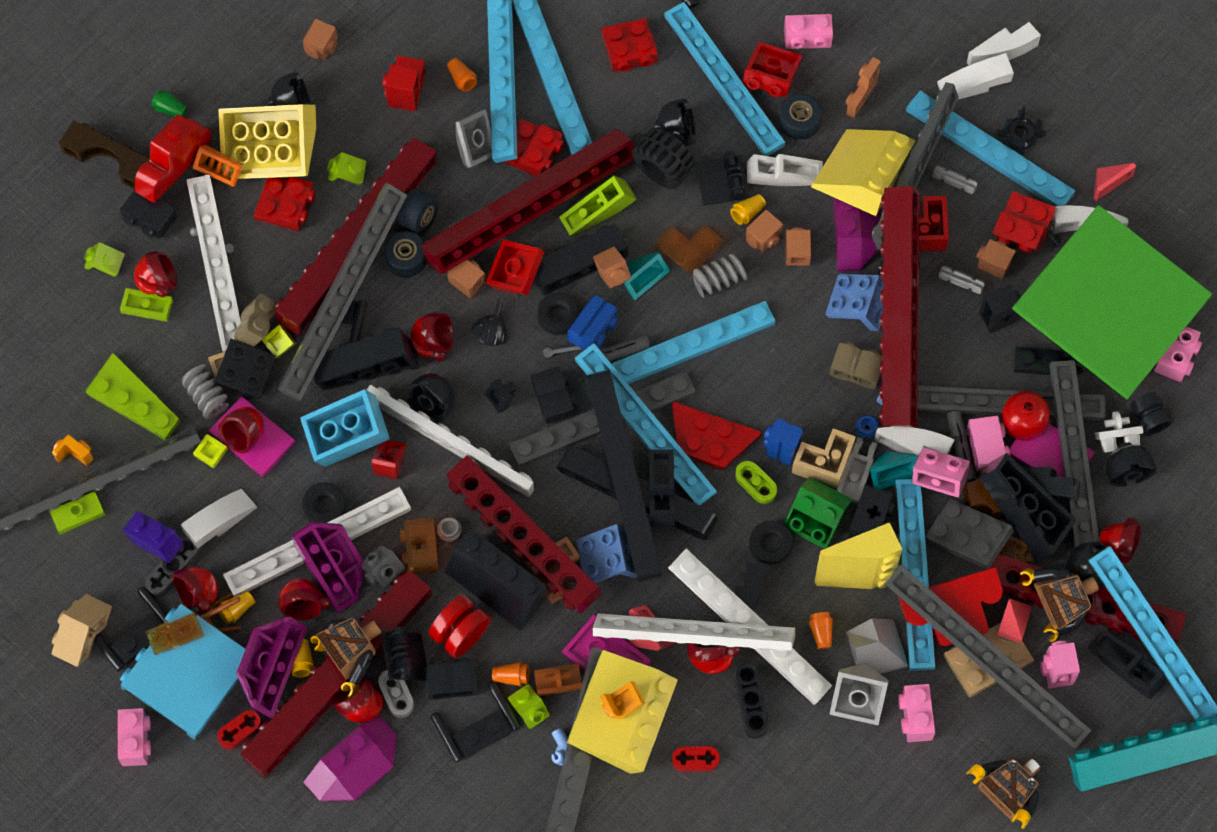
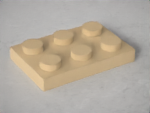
M1001 623L990 628L988 633L983 634L989 642L1020 669H1024L1034 663V659L1023 641L1018 643L997 636ZM957 647L944 653V658L969 698L997 683Z

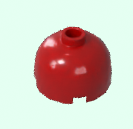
M1017 392L1008 398L1002 408L1001 422H1003L1006 428L1005 431L1017 440L1029 441L1032 438L1040 437L1048 428L1050 420L1048 403L1035 392Z

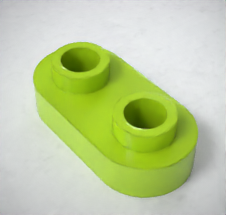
M744 461L737 466L735 472L736 481L757 502L768 504L776 498L777 486L775 482L759 466L751 461ZM750 473L752 477L746 479L743 477V474ZM765 489L769 492V494L762 495L760 491Z

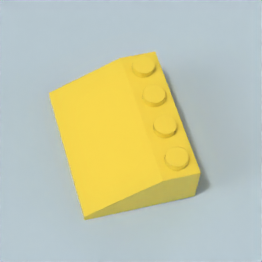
M302 104L218 109L220 152L243 165L238 179L308 176L316 133L315 105ZM224 163L221 168L222 174L224 173L226 164ZM230 167L228 173L229 178H231L235 169L233 167Z
M846 129L811 187L876 216L882 207L881 197L884 195V188L894 187L900 177L901 169L906 166L909 160V153L914 147L916 140L896 131Z
M890 522L821 550L814 581L816 586L873 589L875 587L881 589L887 587L884 585V582L898 567L902 547Z
M603 650L567 743L630 774L644 772L678 680L658 669ZM630 681L635 682L646 704L623 719L609 717L602 708L603 702L600 696L611 694Z

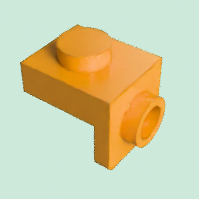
M70 435L57 441L52 451L55 460L59 463L68 453L72 454L86 466L94 460L90 452V446L82 440L77 442Z
M632 681L611 694L600 696L604 712L609 717L615 719H623L646 704L635 682Z

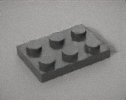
M949 499L926 534L925 540L927 543L980 567L989 569L1014 530L1009 524Z

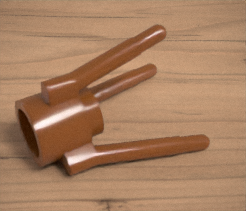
M232 592L211 604L209 611L205 613L198 611L195 614L213 626L211 616L238 603L241 598L236 597L220 605L221 602L233 597ZM229 626L216 629H218L222 633L238 631L241 629V626Z

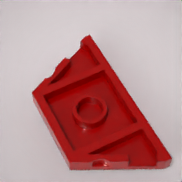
M676 402L672 404L677 444L690 459L725 470L736 457L741 456L746 451L748 446L755 440L760 439L761 431Z

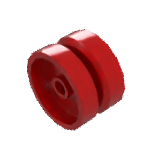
M464 594L455 598L443 609L428 632V636L437 644L445 643V651L456 659L463 656L477 643L491 622V617L482 609L474 610L475 603Z

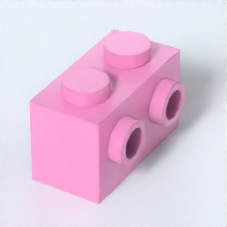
M832 14L785 16V49L831 48L833 38Z
M1185 327L1157 362L1154 372L1182 382L1184 375L1189 376L1193 368L1194 362L1190 361L1192 355H1197L1202 345V342L1198 341L1201 332Z
M998 416L969 420L967 431L976 473L980 472L981 467L988 466L990 462L1005 453L1010 456L1009 447L1004 446L1003 442L1005 427L1003 423H999Z
M923 447L913 467L912 484L959 498L969 477L970 461Z
M1067 641L1054 642L1043 656L1040 668L1042 676L1047 678L1049 689L1074 685L1080 673L1074 643H1067Z
M929 684L904 686L902 694L898 695L899 708L904 710V718L901 719L903 734L907 735V742L933 740L935 726Z
M143 708L118 710V760L122 766L148 765V756L151 755V742L147 740V731L151 730V720Z

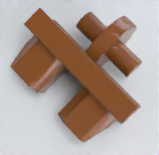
M578 663L534 670L538 696L581 690L582 682Z

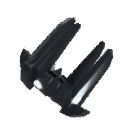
M1025 105L1022 106L1021 110H1018V118H1010L1006 120L1002 130L996 129V134L1005 138L1011 147L1018 149L1019 155H1025V149L1032 147L1037 138L1046 136V130H1042L1041 119H1037L1035 125L1030 119L1024 118ZM1020 127L1025 128L1028 135L1026 136V131H1024L1020 138L1016 136L1015 130Z

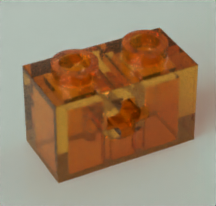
M433 517L405 520L404 529H400L401 544H406L407 552L402 553L403 565L408 567L414 574L439 572ZM421 543V549L417 550V544Z

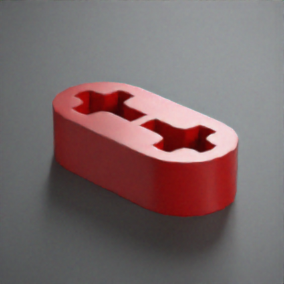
M247 710L224 725L217 734L220 745L224 749L233 750L258 733L262 725L259 714L255 711ZM245 719H256L254 720L255 726L252 728L249 725L244 727L246 725ZM227 732H228L230 735H232V734H234L235 732H237V733L233 736V738H234V741H233V742L230 743V741H228V740L224 742V740L226 739V738H225V734H226Z
M710 746L679 747L672 755V765L681 772L713 771L719 765L720 760L719 752ZM706 753H710L711 757L716 760H712L711 764L708 765L705 760H697V758H705ZM680 754H685L686 758H694V760H687L686 765H681V762L676 759L680 758Z

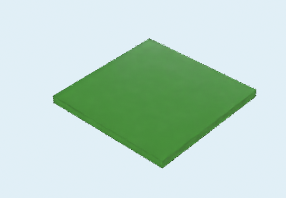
M1098 205L1012 309L1120 395L1128 399L1211 297L1212 293Z

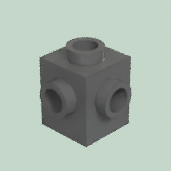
M382 545L370 553L360 565L366 572L364 575L366 580L373 586L378 584L383 588L391 585L406 568L393 551Z

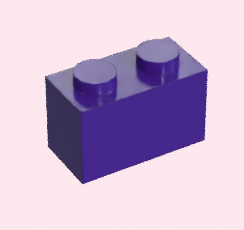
M136 511L123 529L133 544L168 563L172 561L184 545L173 529L139 511Z

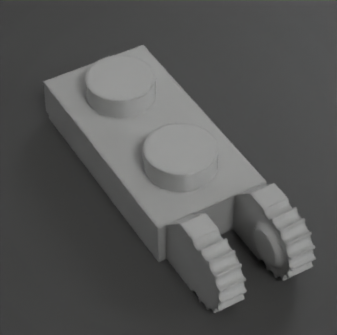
M860 437L856 440L837 488L838 492L853 499L851 504L857 506L870 472L869 468L873 464V456L878 444L875 442L870 444L867 457L858 453L863 445V438Z

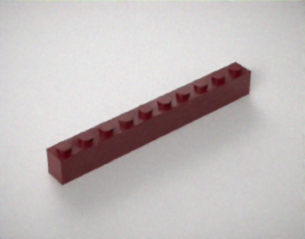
M616 128L421 244L427 262L442 275L633 161L632 150L634 146L632 139Z
M414 137L409 143H405L402 146L396 160L389 162L384 175L374 181L372 190L368 195L364 194L361 197L354 212L351 211L347 215L344 225L334 231L331 241L327 246H323L319 250L313 264L310 263L306 266L301 279L291 285L289 294L285 299L278 301L275 306L276 321L299 336L315 318L383 185L389 183L406 195L411 190L417 189L437 163L436 150Z
M913 186L884 188V195L881 197V205L884 209V219L881 220V230L884 233V242L881 243V254L884 257V266L881 267L880 271L883 280V290L880 293L881 303L883 304V313L880 316V324L883 328V337L880 339L883 361L880 362V373L883 376V382L879 389L880 398L882 399L879 419L882 427L918 428L919 190Z
M410 570L405 574H400L394 580V586L388 593L386 591L383 592L376 601L377 605L371 611L367 610L361 616L360 628L372 621L376 623L380 631L394 632V628L404 627L432 597L431 587ZM381 634L370 640L376 651L372 661L384 649ZM328 654L326 656L327 660L322 665L318 664L313 668L309 675L310 678L305 684L300 683L293 691L294 696L288 702L284 701L276 710L277 714L271 721L266 720L259 728L260 733L243 745L242 752L240 753L243 760L265 779L331 708L333 701L344 692L341 690L342 684L350 682L349 678L347 680L344 678Z

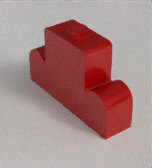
M177 114L152 139L150 143V160L139 168L135 177V192L155 203L195 162L199 147L211 145V130L191 118L186 119Z
M996 567L927 587L981 635L989 632L981 603L994 604L1002 597L1003 591ZM898 597L906 622L914 626H922L927 623L924 618ZM933 627L939 645L947 646L952 644Z

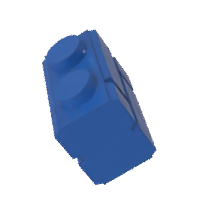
M593 295L568 329L567 340L575 346H579L582 350H586L593 343L600 348L605 342L606 332L608 330L613 331L619 321L617 318V307Z
M777 419L774 425L769 424L763 446L767 447L766 456L776 461L780 459L781 463L788 466L793 465L802 441V428L793 424L789 426L788 422Z

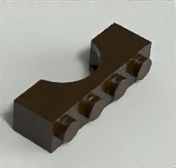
M74 120L59 141L62 153L81 163L94 156H107L119 163L118 174L122 184L134 190L135 177L139 168L150 160L149 155L145 153L139 154L129 145L115 142L108 134H100L94 131L90 125L86 123L80 124Z

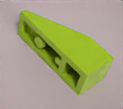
M613 176L559 218L569 235L573 237L618 214L637 199L625 180Z

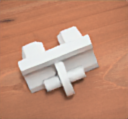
M1116 411L1112 413V419L1104 421L1105 427H1114V430L1094 433L1095 440H1100L1102 451L1111 452L1117 450L1115 437L1123 436L1124 443L1130 442L1132 445L1140 446L1139 434L1143 433V427L1136 426L1122 429V425L1130 424L1129 417L1121 418L1120 413Z

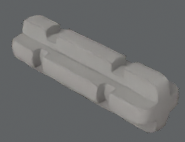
M940 165L934 168L932 173L934 179L939 181L942 179L944 183L960 190L964 188V191L970 194L975 192L978 185L977 181L970 178L967 180L966 176L951 170L946 171V168Z
M942 266L939 272L940 279L945 281L951 280L950 283L967 290L971 288L972 292L981 294L984 289L985 282L978 278L975 280L973 276L958 270L954 272L948 266Z

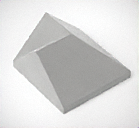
M486 109L455 122L456 141L462 164L469 168L492 157L491 127Z
M872 618L846 632L856 665L867 663L880 674L908 667L894 619Z
M867 663L839 669L829 715L879 725L889 680Z

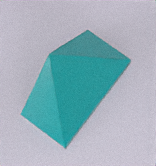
M655 252L627 263L631 279L624 281L623 285L632 299L636 300L669 273L670 270L661 255Z
M885 451L869 468L873 488L880 490L894 486L896 480L913 479V467L917 461V455Z

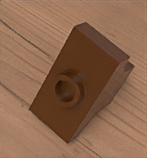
M988 466L981 467L978 479L967 482L962 492L966 505L990 517L1001 519L1003 512L979 479Z

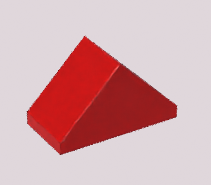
M391 440L380 443L371 462L374 475L398 480L406 444Z

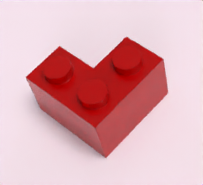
M397 55L396 63L390 65L389 73H385L383 78V87H385L384 97L388 99L389 107L416 112L426 73L425 60Z
M923 196L920 206L921 218H919V251H946L949 241L947 197Z

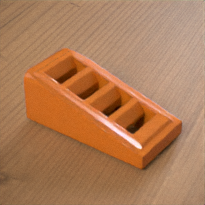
M203 145L199 147L193 169L235 187L243 165L214 148ZM208 156L211 157L209 166L206 164ZM218 160L219 162L215 170L213 166L215 161ZM224 163L226 164L224 173L222 174L220 171ZM230 167L235 168L233 175L231 178H229L228 173Z

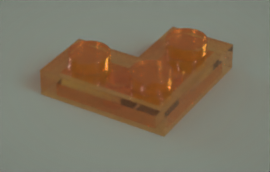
M705 225L689 241L671 226L656 241V246L691 275L693 270L698 268L723 243V239Z

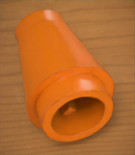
M458 58L448 62L447 68L459 90L468 92L477 85L476 74Z
M829 612L811 614V621H808L817 648H831L833 618H830Z
M523 662L493 667L492 679L494 682L522 687L523 684H529L530 668L528 664H523Z

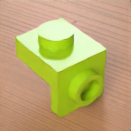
M341 152L328 163V180L334 181L337 178H341L360 185L364 181L367 161Z
M99 242L93 247H89L86 251L84 268L89 270L94 267L115 277L118 275L125 254Z
M529 684L508 697L510 704L520 714L529 729H532L550 716L542 699Z

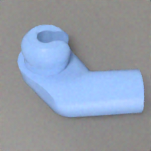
M558 728L552 732V736L558 744L555 753H552V761L555 764L562 765L568 744V736L563 728Z

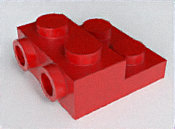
M646 18L602 28V36L612 72H625L633 67H647L657 62L658 53Z
M759 41L745 69L742 83L752 90L762 89L768 91L773 97H787L803 55Z
M521 118L516 127L517 159L504 162L536 177L551 168L554 164V156L556 153H561L565 144L563 133L543 124L539 127Z
M280 177L267 178L253 215L254 219L299 231L301 225L307 221L309 203L312 204L315 199L316 190H314L312 182L294 177H289V180Z
M1012 191L1004 212L1001 211L992 234L997 237L996 241H1001L1008 246L1012 242L1019 245L1018 249L1031 254L1032 250L1040 253L1057 208Z
M502 240L493 266L488 274L486 284L498 291L528 296L544 251L537 247Z

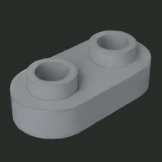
M385 670L379 676L378 683L389 710L395 717H407L414 709V702L404 680H393L396 682V685L388 687L387 683L391 680H389L388 672ZM400 702H404L406 704V707L404 709H398L397 705Z

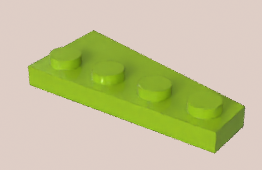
M112 353L86 389V393L90 397L163 440L169 438L180 423L179 418L114 353Z

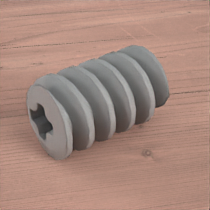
M729 254L727 260L724 257L720 258L719 264L713 261L710 263V267L703 265L701 268L702 272L698 268L693 270L694 283L702 298H704V290L709 295L713 294V286L718 291H721L722 282L727 288L730 287L729 279H732L735 284L738 283L739 275L744 280H747L741 261L733 254Z
M202 364L189 370L183 376L182 385L185 389H188V394L198 404L199 410L203 411V416L206 419H212L222 414L229 407L228 403H224L228 397L226 394L220 395L223 389L220 386L215 387L217 385L214 382L215 379L210 380L212 373L205 372L207 366Z

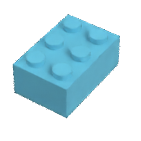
M366 389L300 417L314 462L324 467L390 439L376 395Z

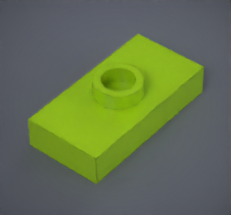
M126 288L120 312L167 322L173 298L171 296L159 297L156 294H146L139 290Z
M95 491L50 511L59 534L105 516Z

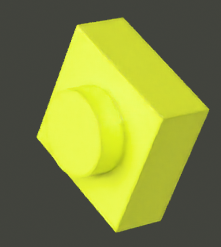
M278 325L262 339L270 352L276 355L275 358H280L296 344L283 325Z
M206 434L193 452V455L210 467L215 468L228 448Z

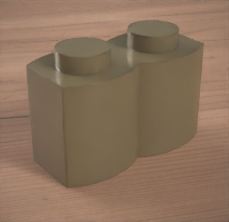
M261 293L242 311L241 324L235 331L234 340L252 347L258 344L269 332V320L275 314L276 301Z
M851 342L839 343L829 375L863 387L875 389L880 375V362L883 361V356H881L880 352L873 349L861 350L856 344Z

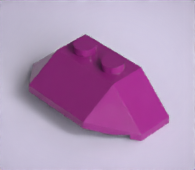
M832 197L837 272L861 271L879 250L872 238V231L881 219L882 208H880L875 216Z
M311 522L291 535L296 550L325 596L329 598L332 606L338 613L359 600V590L364 572L360 565L364 561L343 525Z
M290 616L253 629L236 672L251 707L269 718H273L308 628Z
M381 717L359 726L320 759L305 779L304 784L320 802L356 801L394 768L397 735Z

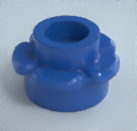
M863 416L857 420L855 428L861 438L868 437L871 439L875 437L879 424L872 416Z

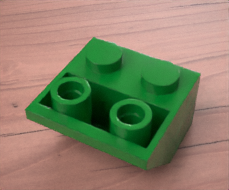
M809 477L800 487L784 525L789 531L826 549L841 525L853 499Z

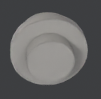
M451 517L442 519L437 526L438 536L446 542L457 540L462 532L460 522Z

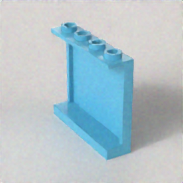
M180 604L177 609L173 607L165 617L167 621L162 629L158 627L150 638L153 642L147 649L143 647L135 658L138 662L133 669L128 667L120 680L122 681V690L126 689L186 731L187 735L195 740L238 682L239 678L236 672L245 648Z

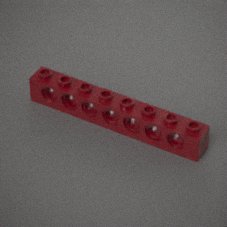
M468 455L446 474L450 482L447 484L448 487L456 495L461 493L466 498L463 502L473 512L477 510L481 514L479 518L488 528L493 526L498 531L496 533L497 537L505 545L509 542L514 547L512 552L521 561L526 559L531 564L528 568L536 577L539 578L541 575L547 581L545 585L553 594L558 592L563 597L562 603L570 611L575 609L581 614L602 595L599 587ZM478 483L476 489L467 490L470 484ZM487 500H494V503L491 506H483ZM503 516H511L508 522L500 523V519ZM520 532L527 533L525 538L521 540L516 539ZM538 548L543 549L541 555H532L534 550ZM553 565H559V566H560V568H559V570H558L557 572H555V573H550V572H548V571H549V568H550L551 566H553ZM567 583H577L573 589H565Z
M999 554L990 568L996 567L1002 586V594L1012 596L1018 602L1025 603L1028 601L1035 603L1038 608L1045 610L1037 591L1032 590L1030 585L1024 586L1022 584L1023 581L1030 580L1029 575H1020L1027 568L1033 571L1044 568ZM1014 576L1017 578L1018 583L1011 584L1007 581L1006 577ZM1107 588L1099 589L1087 595L1091 608L1087 610V616L1084 619L1086 623L1091 625L1101 624L1107 626L1113 632H1126L1132 634V637L1141 640ZM1148 602L1177 645L1186 613ZM1109 606L1113 609L1114 613L1106 614L1102 607Z

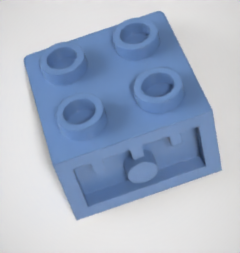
M839 274L825 315L828 318L860 319L870 331H879L881 325L880 316L883 313V304L880 299V293L883 290L882 278L879 275Z
M615 524L577 539L582 571L594 583L619 574L631 578L637 577L624 526Z

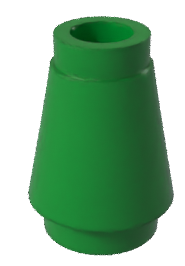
M161 89L157 91L151 102V106L155 107V111L174 117L177 114L184 116L188 108L167 90L162 91Z

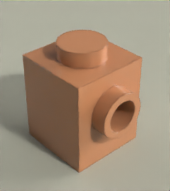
M315 19L303 39V46L307 55L315 59L326 60L329 53L332 54L337 45L336 27Z
M765 210L746 228V240L754 249L758 248L761 252H764L768 247L771 249L778 243L779 237L782 235L783 224L769 211Z
M800 227L786 230V266L810 265V230Z
M989 239L987 245H982L977 253L976 258L979 259L977 268L1003 280L1016 251L1008 248L1001 241Z
M615 247L593 256L599 275L609 288L621 285L624 281L631 279L626 261Z
M470 259L447 271L448 282L471 299L486 282L485 273L480 270L481 267L474 260Z

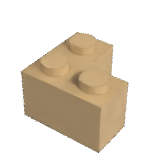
M832 429L825 450L801 442L793 463L792 473L807 479L811 477L824 485L837 489L854 448L856 436Z
M85 594L79 600H75L68 610H63L58 618L60 626L52 639V644H54L52 655L76 667L83 663L90 655L95 636L107 626L112 606L88 594Z

